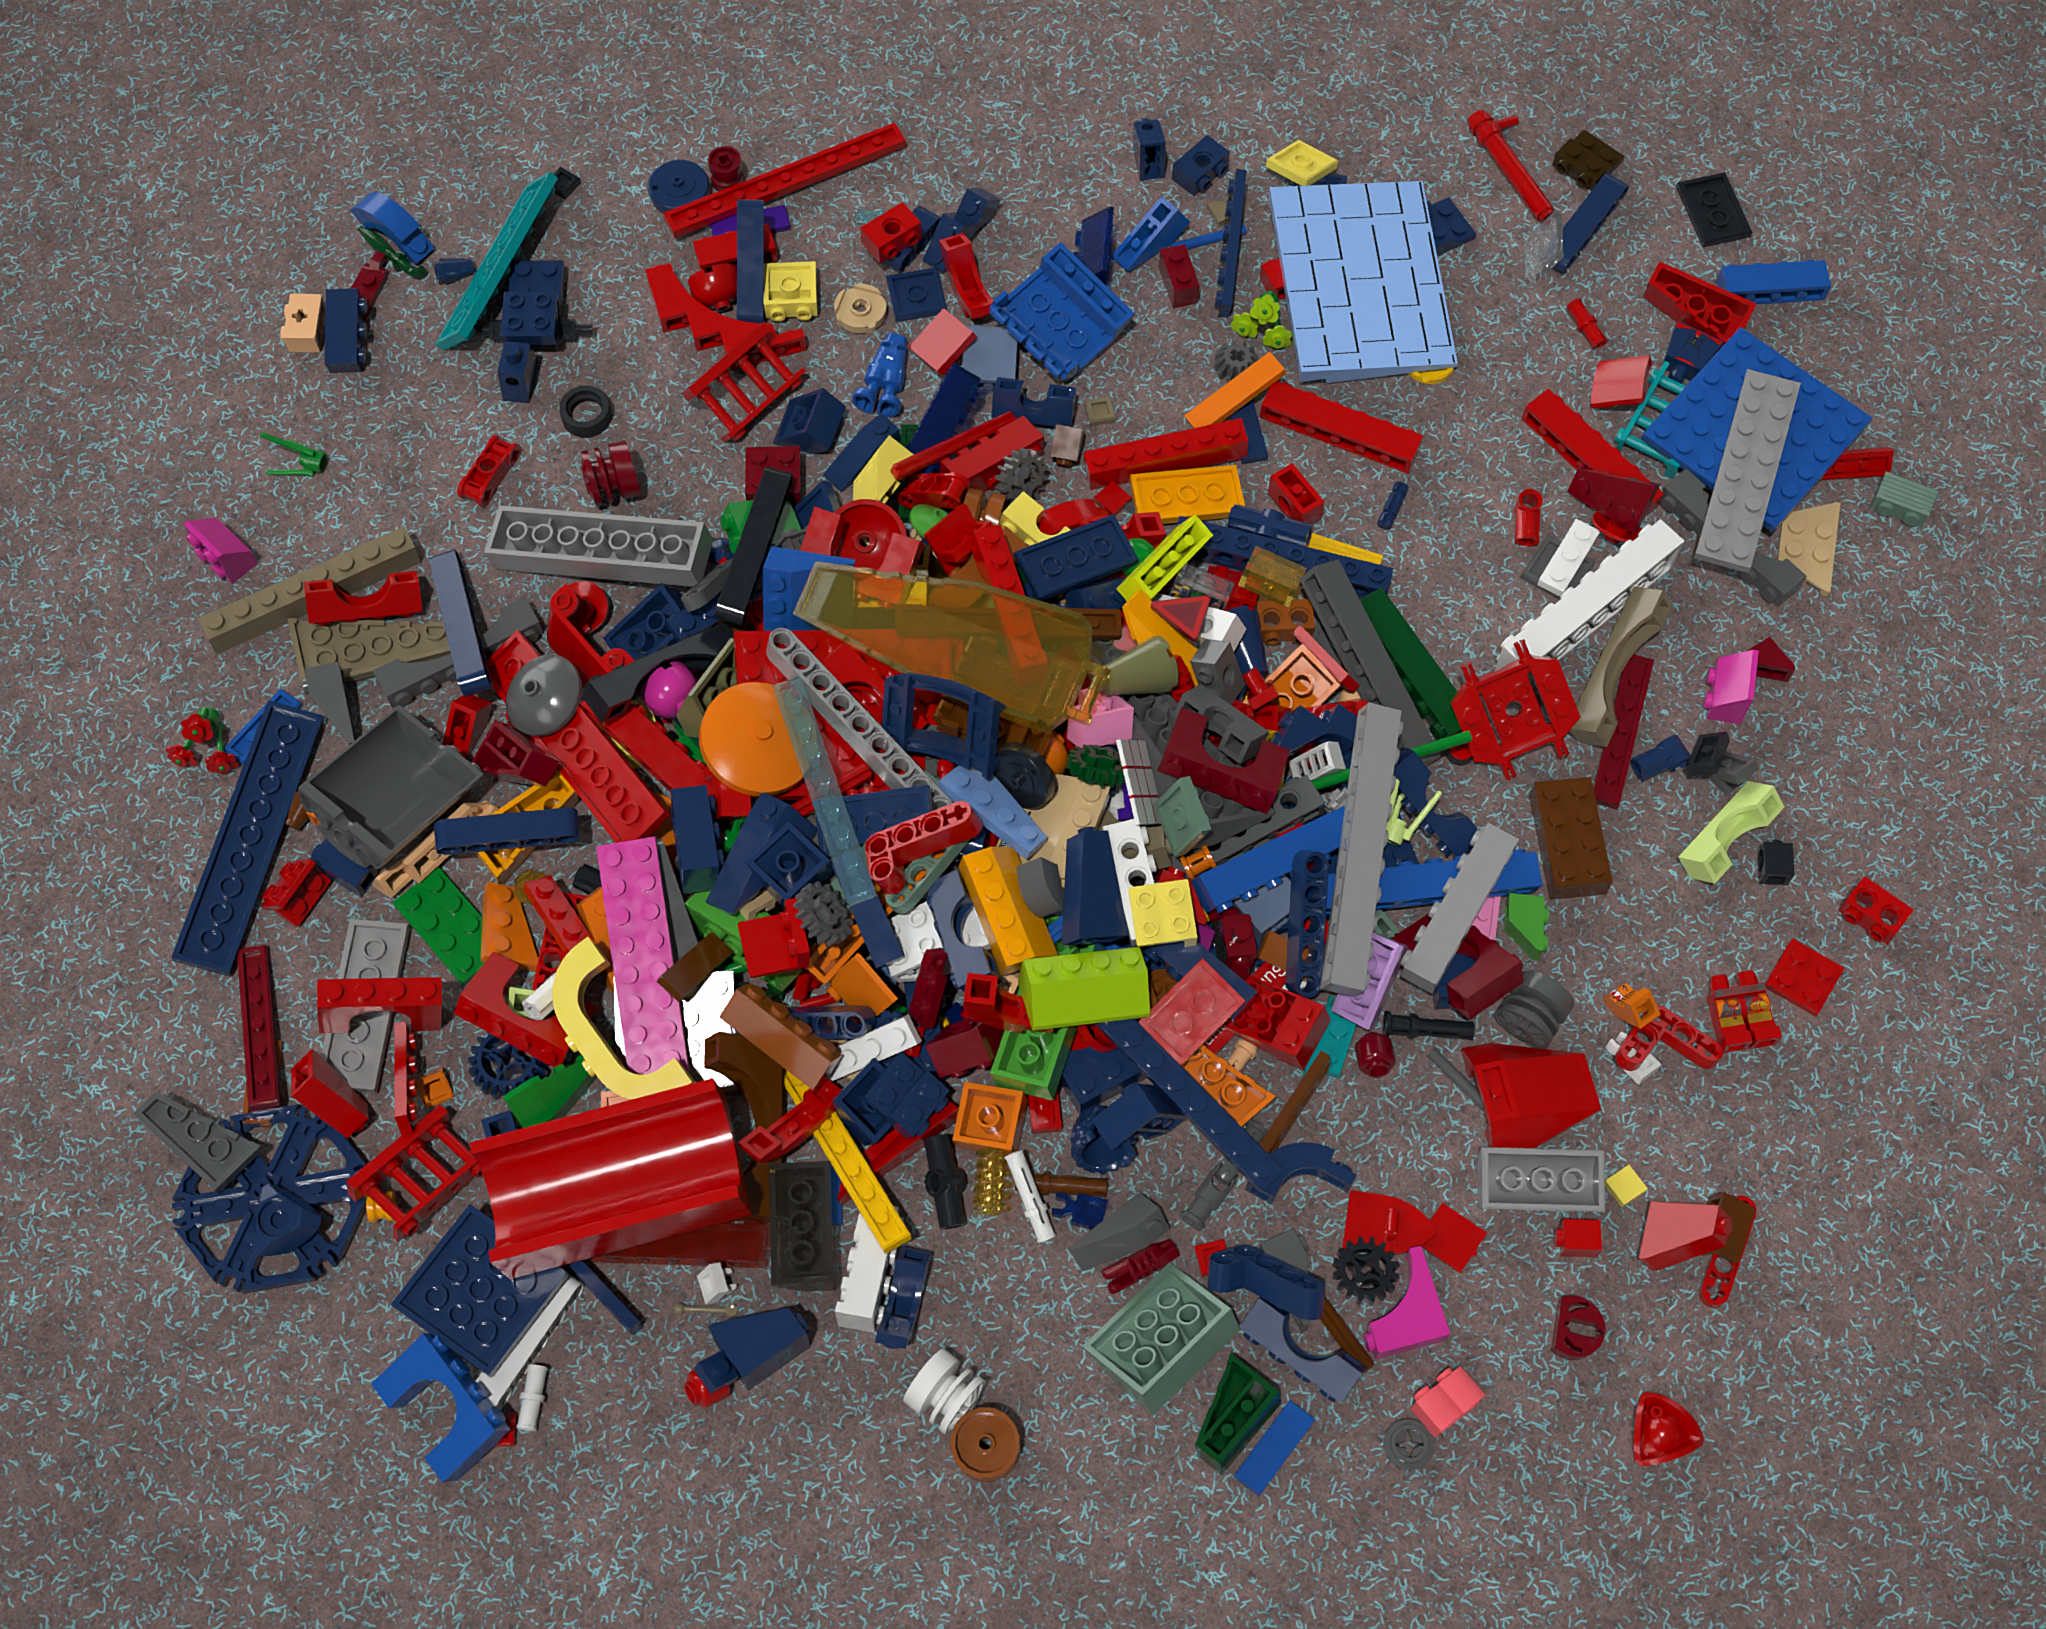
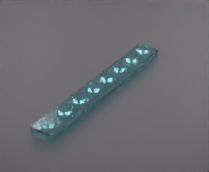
M798 676L773 685L777 702L847 904L852 906L877 896L872 878L869 875L864 855L803 680Z

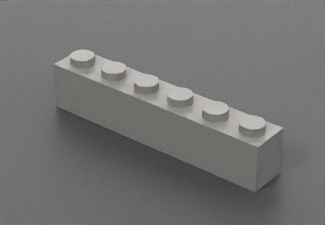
M1490 823L1486 824L1483 831L1477 829L1470 842L1473 849L1469 855L1463 853L1456 866V869L1460 870L1455 879L1449 877L1442 890L1446 894L1441 903L1438 901L1434 903L1428 914L1432 918L1427 927L1422 925L1414 938V941L1418 942L1413 951L1408 949L1400 962V965L1404 967L1401 974L1402 978L1433 994L1513 855L1519 841L1518 838Z

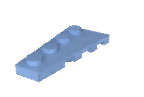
M958 765L939 780L937 786L951 801H966L981 818L983 826L1026 860L1045 844L1047 836L993 773L986 779L982 777V772L973 767L966 769Z

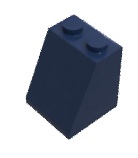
M789 1308L716 1322L708 1326L713 1341L719 1350L723 1351L748 1391L810 1348L808 1338L811 1334L808 1331V1325L799 1313L793 1315Z

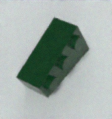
M1231 1353L1222 1379L1217 1386L1214 1400L1208 1409L1195 1443L1197 1456L1221 1475L1225 1473L1281 1405L1280 1391Z

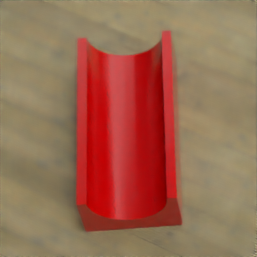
M714 1078L469 1142L471 1154L477 1161L485 1180L493 1211L496 1238L495 1248L488 1250L490 1263L509 1279L752 1215L728 1100Z

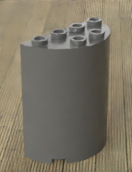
M398 705L299 786L298 792L306 812L314 813L320 822L316 827L339 852L354 863L364 868L373 865L376 870L384 866L479 784L484 774L477 764L470 763L461 756L460 751L455 746L442 745L439 734L434 729L423 725L412 711H406Z

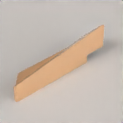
M487 800L481 803H463L447 819L491 815L499 808ZM432 831L404 858L378 875L372 885L389 898H392L412 879L420 883L450 855L436 853L434 831Z

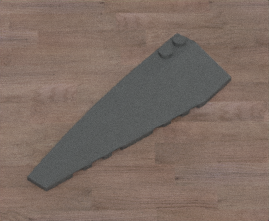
M1072 639L1094 687H1096L1094 677L1097 675L1098 668L1126 652L1116 648L1113 645L1114 640ZM1167 692L1117 695L1134 708L1132 739L1130 740L1146 742L1159 799L1178 780L1157 771L1176 720L1173 715L1178 703ZM1204 729L1202 745L1205 751L1221 764L1241 768L1242 766L1239 763L1234 765L1227 758V754L1213 745L1208 739L1209 733ZM1194 785L1204 812L1209 818L1212 830L1192 849L1201 848L1205 844L1206 846L1215 845L1272 817L1274 811L1270 807L1268 813L1265 814Z

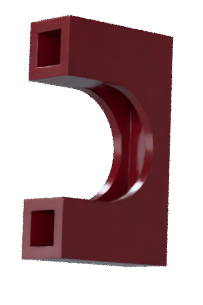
M1181 707L1170 732L1157 771L1177 779L1190 776L1193 785L1267 814L1276 797L1290 750L1262 739L1251 765L1241 768L1226 766L1214 760L1202 745V735L1208 717Z
M1428 914L1391 939L1408 946V949L1413 951L1418 943L1414 941L1417 932L1422 925L1427 927L1432 918ZM1472 925L1456 954L1470 956L1476 962L1468 970L1447 983L1450 1005L1469 1020L1524 983L1523 964L1519 957L1515 954H1510L1497 941L1489 939L1476 926Z

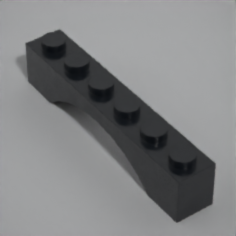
M725 622L716 626H707L694 636L687 635L678 643L671 646L668 644L664 645L651 655H641L634 662L626 666L621 664L610 673L592 677L587 682V688L582 698L602 724L626 713L636 691L644 685L648 677L656 669L662 666L666 670L672 667L670 662L676 661L682 662L689 670L706 671L730 638H733L734 633Z

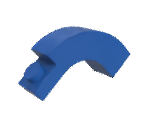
M370 192L350 209V212L364 228H376L383 232L407 255V258L414 265L435 248L418 228L420 224L397 202L382 193Z

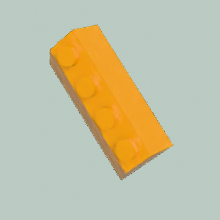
M988 847L964 855L959 864V870L1000 973L1004 976L1021 970L1024 959L1058 956V953L1043 917L1038 918L1035 916L1022 897L1016 867L1022 864L1017 852L1011 847Z

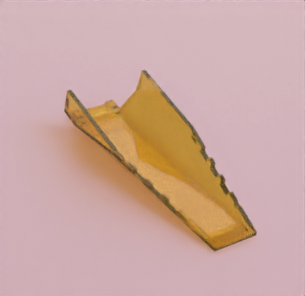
M815 561L793 612L795 616L901 673H916L952 680L992 697L1007 706L1000 711V717L1046 734L1068 718L1089 725L1092 719L1091 711L1105 679L1109 678L1111 673L1109 668L1091 662L1092 625L1082 613L977 581L952 578L937 579L929 578L927 575L917 574V576L896 571L889 573L876 571L872 568H854L848 565ZM1087 673L1093 674L1080 709L1073 708Z

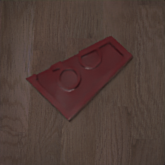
M1581 467L1577 469L1567 492L1633 533L1638 531L1661 484L1638 481L1636 478H1625L1609 472Z

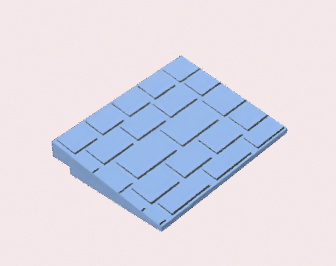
M1423 181L1270 187L1269 202L1300 382L1325 379L1326 383L1457 367L1458 362Z

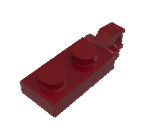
M377 251L372 256L370 264L365 263L351 286V288H358L362 297L367 300V314H363V320H366L387 281L388 271L385 267L388 261L386 254Z
M941 947L930 950L926 949L909 1006V1014L923 1029L935 1026L947 977L943 974L947 953Z

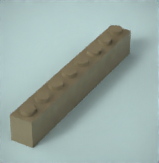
M403 526L199 617L198 620L217 655L288 623L287 618H299L306 615L307 608L303 582L332 579L342 592L350 595L386 579L388 573L402 572L421 563L408 532Z

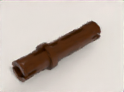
M1044 1171L1043 1174L1031 1173L1038 1192L1042 1193L1043 1196H1048V1193L1106 1198L1107 1178L1053 1175L1049 1171Z

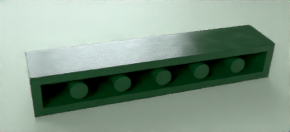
M1383 588L1360 599L1420 717H1424L1430 725L1432 735L1439 740L1461 733L1450 704L1457 694V690Z

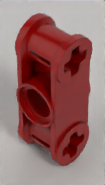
M493 435L469 472L460 481L457 490L458 497L462 499L467 497L474 500L481 507L487 506L510 468L514 466L520 457L521 446L517 443L510 444L501 440L500 436Z
M956 472L913 473L905 477L906 484L903 490L898 492L896 500L900 505L908 509H912L919 504H928L937 508L956 509L961 505L960 499L964 491L969 489L970 481L962 474Z

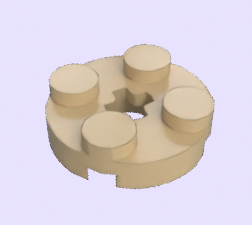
M868 284L853 285L852 289L847 291L844 289L837 295L834 302V311L838 325L845 330L853 333L870 334L875 332L884 322L887 315V305L877 288ZM861 305L865 306V311L857 312L854 309L859 308Z

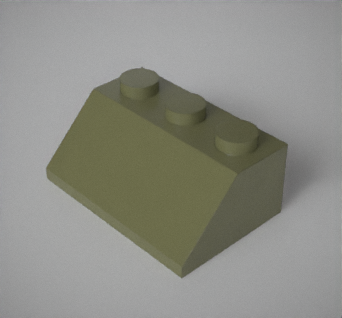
M730 638L689 692L676 714L687 737L699 738L700 724L710 703L721 692L737 685L733 638Z

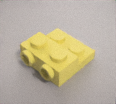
M816 261L763 263L765 318H771L773 321L780 322L786 317H797L799 320L806 321L811 319L812 316H818Z

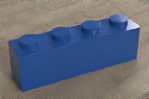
M1825 260L1782 261L1769 264L1755 263L1753 265L1732 264L1722 266L1716 280L1717 287L1756 304L1821 301L1826 299L1831 288Z

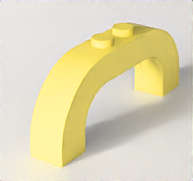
M589 937L572 948L564 957L556 972L553 982L552 1000L558 1021L568 1035L564 1039L574 1053L579 1051L585 1059L582 1065L591 1077L597 1075L608 1089L629 1100L696 1083L681 1061L673 1058L657 1071L645 1075L633 1074L624 1067L591 1021L584 1007V993L587 985L597 974L611 964L594 940Z

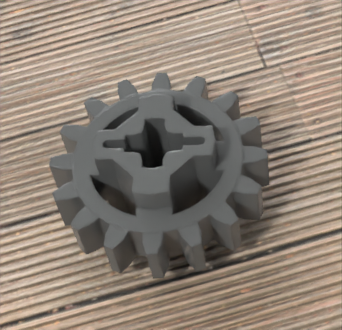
M1020 447L1019 452L1016 450L1011 451V458L1003 457L1005 461L1004 466L998 465L997 468L1001 473L996 475L995 479L999 480L1000 483L995 487V490L1000 491V494L1008 495L1009 505L1023 491L1031 498L1039 499V490H1045L1046 487L1042 483L1048 480V476L1044 475L1048 466L1042 464L1045 458L1039 456L1038 452Z
M817 881L813 885L809 883L796 894L795 898L798 901L793 904V907L799 910V913L795 917L802 920L801 929L807 928L809 930L808 937L810 939L816 936L817 942L820 945L823 942H826L827 946H831L834 943L837 945L852 932L849 926L853 924V920L848 917L852 911L845 908L846 899L840 900L838 898L839 891L837 889L831 892L829 884L826 883L822 886Z

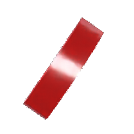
M828 1079L816 1089H808L804 1092L803 1101L768 1128L764 1129L762 1126L756 1128L740 1140L738 1146L759 1163L768 1162L782 1156L806 1140L836 1111L832 1100L841 1089Z

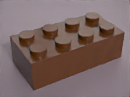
M1591 777L1534 782L1529 799L1549 900L1606 895L1613 880Z

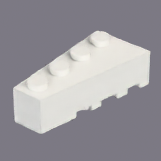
M893 1206V1207L895 1208L896 1212L898 1213V1215H900V1214H899V1207ZM859 1212L854 1232V1242H856V1245L851 1247L848 1256L847 1272L850 1273L849 1277H843L841 1302L837 1301L835 1314L838 1326L875 1333L876 1325H880L885 1313V1306H881L883 1294L888 1295L890 1291L892 1277L887 1276L889 1264L895 1265L898 1247L884 1254Z

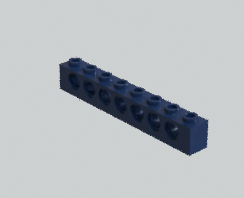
M1179 516L1176 527L1189 518ZM1202 521L1213 536L1191 558L1213 565L1226 566L1229 569L1241 572L1251 571L1262 577L1302 586L1299 579L1314 566L1339 559L1359 600L1380 588H1383L1387 594L1393 572L1391 567Z

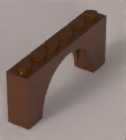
M719 1031L704 1039V1068L722 1074L739 1088L752 1110L755 1128L762 1126L766 1129L784 1116L782 1111L784 1084L782 1082V1066L742 1035ZM782 1156L764 1163H759L751 1157L748 1165L743 1170L752 1215L735 1219L734 1221L769 1224L781 1219L784 1206L781 1199V1184L784 1178Z

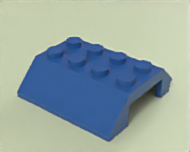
M1061 242L1042 257L1040 267L1011 293L1008 294L1004 290L993 300L992 305L989 307L991 309L989 313L1001 325L1006 324L1008 332L1020 343L1025 342V348L1039 362L1045 361L1043 366L1056 378L1061 377L1063 380L1076 376L1107 349L1135 315L1122 300Z

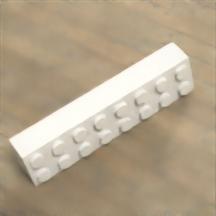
M1661 519L1654 525H1646L1638 534V538L1634 541L1631 539L1626 541L1619 549L1618 554L1614 557L1609 555L1605 558L1597 571H1589L1581 579L1580 584L1576 588H1568L1560 597L1561 600L1556 604H1548L1542 610L1540 617L1536 620L1533 618L1528 620L1521 628L1519 634L1507 637L1501 644V653L1496 658L1498 662L1495 671L1519 659L1513 644L1515 642L1520 643L1519 640L1525 639L1528 650L1532 655L1556 658L1557 660L1563 658L1624 608L1625 601L1630 596L1633 587L1648 588L1671 570L1684 544V540ZM1530 672L1527 676L1531 684L1534 680Z

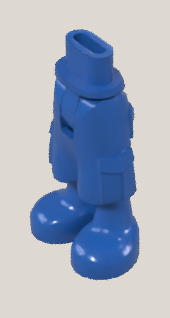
M894 333L887 334L886 340L881 342L874 360L868 366L864 376L867 388H858L853 392V404L864 413H873L878 390L882 388L884 392L877 405V414L883 413L886 417H894L899 413L902 405L895 394L902 390L905 379L904 369L908 352L906 346L907 338L905 336Z

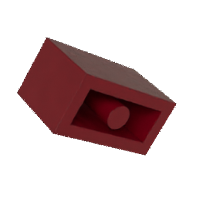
M1186 245L1160 249L1159 270L1173 309L1197 304L1200 285Z

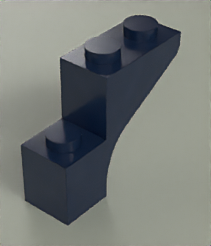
M981 187L967 188L957 212L942 214L923 261L945 273L946 269L939 240L960 233H964L970 240L982 225L992 221L1001 199Z
M1339 703L1330 710L1325 709L1319 718L1299 705L1292 712L1286 711L1278 722V725L1281 726L1279 731L1275 732L1268 742L1289 749L1288 756L1311 744H1323L1328 741L1338 742L1340 750L1343 752L1354 745L1357 716Z

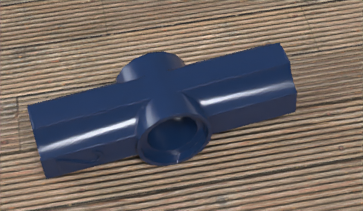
M1234 504L1231 508L1227 523L1228 528L1306 547L1309 546L1313 531V525L1286 518L1279 511L1273 509H1263V511L1238 504Z

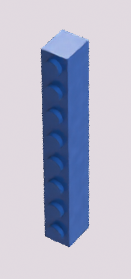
M1525 849L1515 850L1488 898L1508 896L1509 893H1535L1543 886L1536 852L1526 853ZM1462 856L1454 857L1453 861L1442 862L1441 858L1426 860L1425 864L1414 865L1413 861L1398 863L1397 867L1386 868L1385 865L1384 871L1379 878L1378 887H1381V897L1376 904L1375 910L1434 904L1436 901L1441 903L1446 895L1442 890L1449 877L1455 879L1460 870L1456 869V866ZM1329 870L1326 916L1331 913L1336 873L1330 874ZM1310 887L1306 890L1307 901L1312 896Z

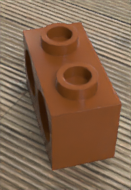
M1310 599L1256 602V608L1260 616L1263 642L1266 645H1277L1280 642L1287 641L1303 644L1294 635L1293 631L1299 626L1293 623L1294 621L1302 622L1303 625L1301 626L1311 636L1314 634L1313 606ZM1271 622L1276 624V626H1268L1265 623Z

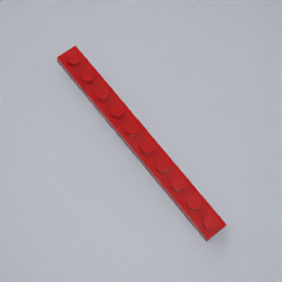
M894 122L664 212V221L674 238L737 214V199L763 200L764 203L905 148L906 139Z

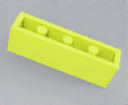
M1196 514L1178 525L1116 589L1126 601L1137 590H1142L1152 599L1213 534Z

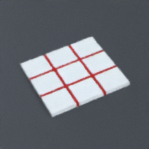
M1116 740L1135 825L1161 824L1153 805L1158 800V794L1146 742L1142 740Z

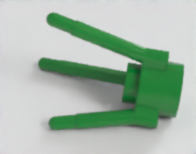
M264 432L260 433V436L264 439L301 453L299 464L304 467V469L267 470V475H305L314 477L315 472H323L327 462L326 452L311 449L289 439L285 441Z

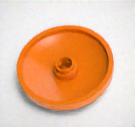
M742 683L721 692L708 706L699 729L701 754L710 771L723 784L746 795L760 796L761 793H767L772 796L793 788L806 776L817 753V731L806 707L791 693L767 683Z

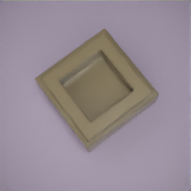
M1111 396L1084 401L1090 427L1116 422Z

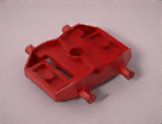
M1525 639L1519 640L1520 643L1515 642L1513 644L1519 659L1509 663L1500 670L1477 676L1472 662L1461 665L1460 668L1466 681L1450 703L1461 732L1469 730L1471 733L1472 741L1466 744L1472 759L1475 762L1497 763L1501 766L1506 780L1511 779L1510 774L1513 778L1517 776L1511 763V758L1549 742L1554 744L1558 758L1564 757L1563 753L1567 756L1570 752L1565 744L1564 736L1581 718L1559 660L1530 654ZM1530 672L1550 723L1546 724L1527 674ZM1479 694H1482V697L1484 699V702L1486 704V707L1488 709V712L1490 714V717L1500 739V744H1498V741L1496 739V736L1494 734V731L1492 729V726L1490 724V721L1488 719V716L1486 714ZM1511 701H1518L1520 703V711L1516 715H1508L1506 713V706Z

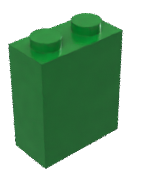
M788 497L772 544L777 542L781 538V534L789 529L796 528L797 531L801 530ZM753 500L728 503L723 515H721L720 524L723 531H726L730 550L734 554Z

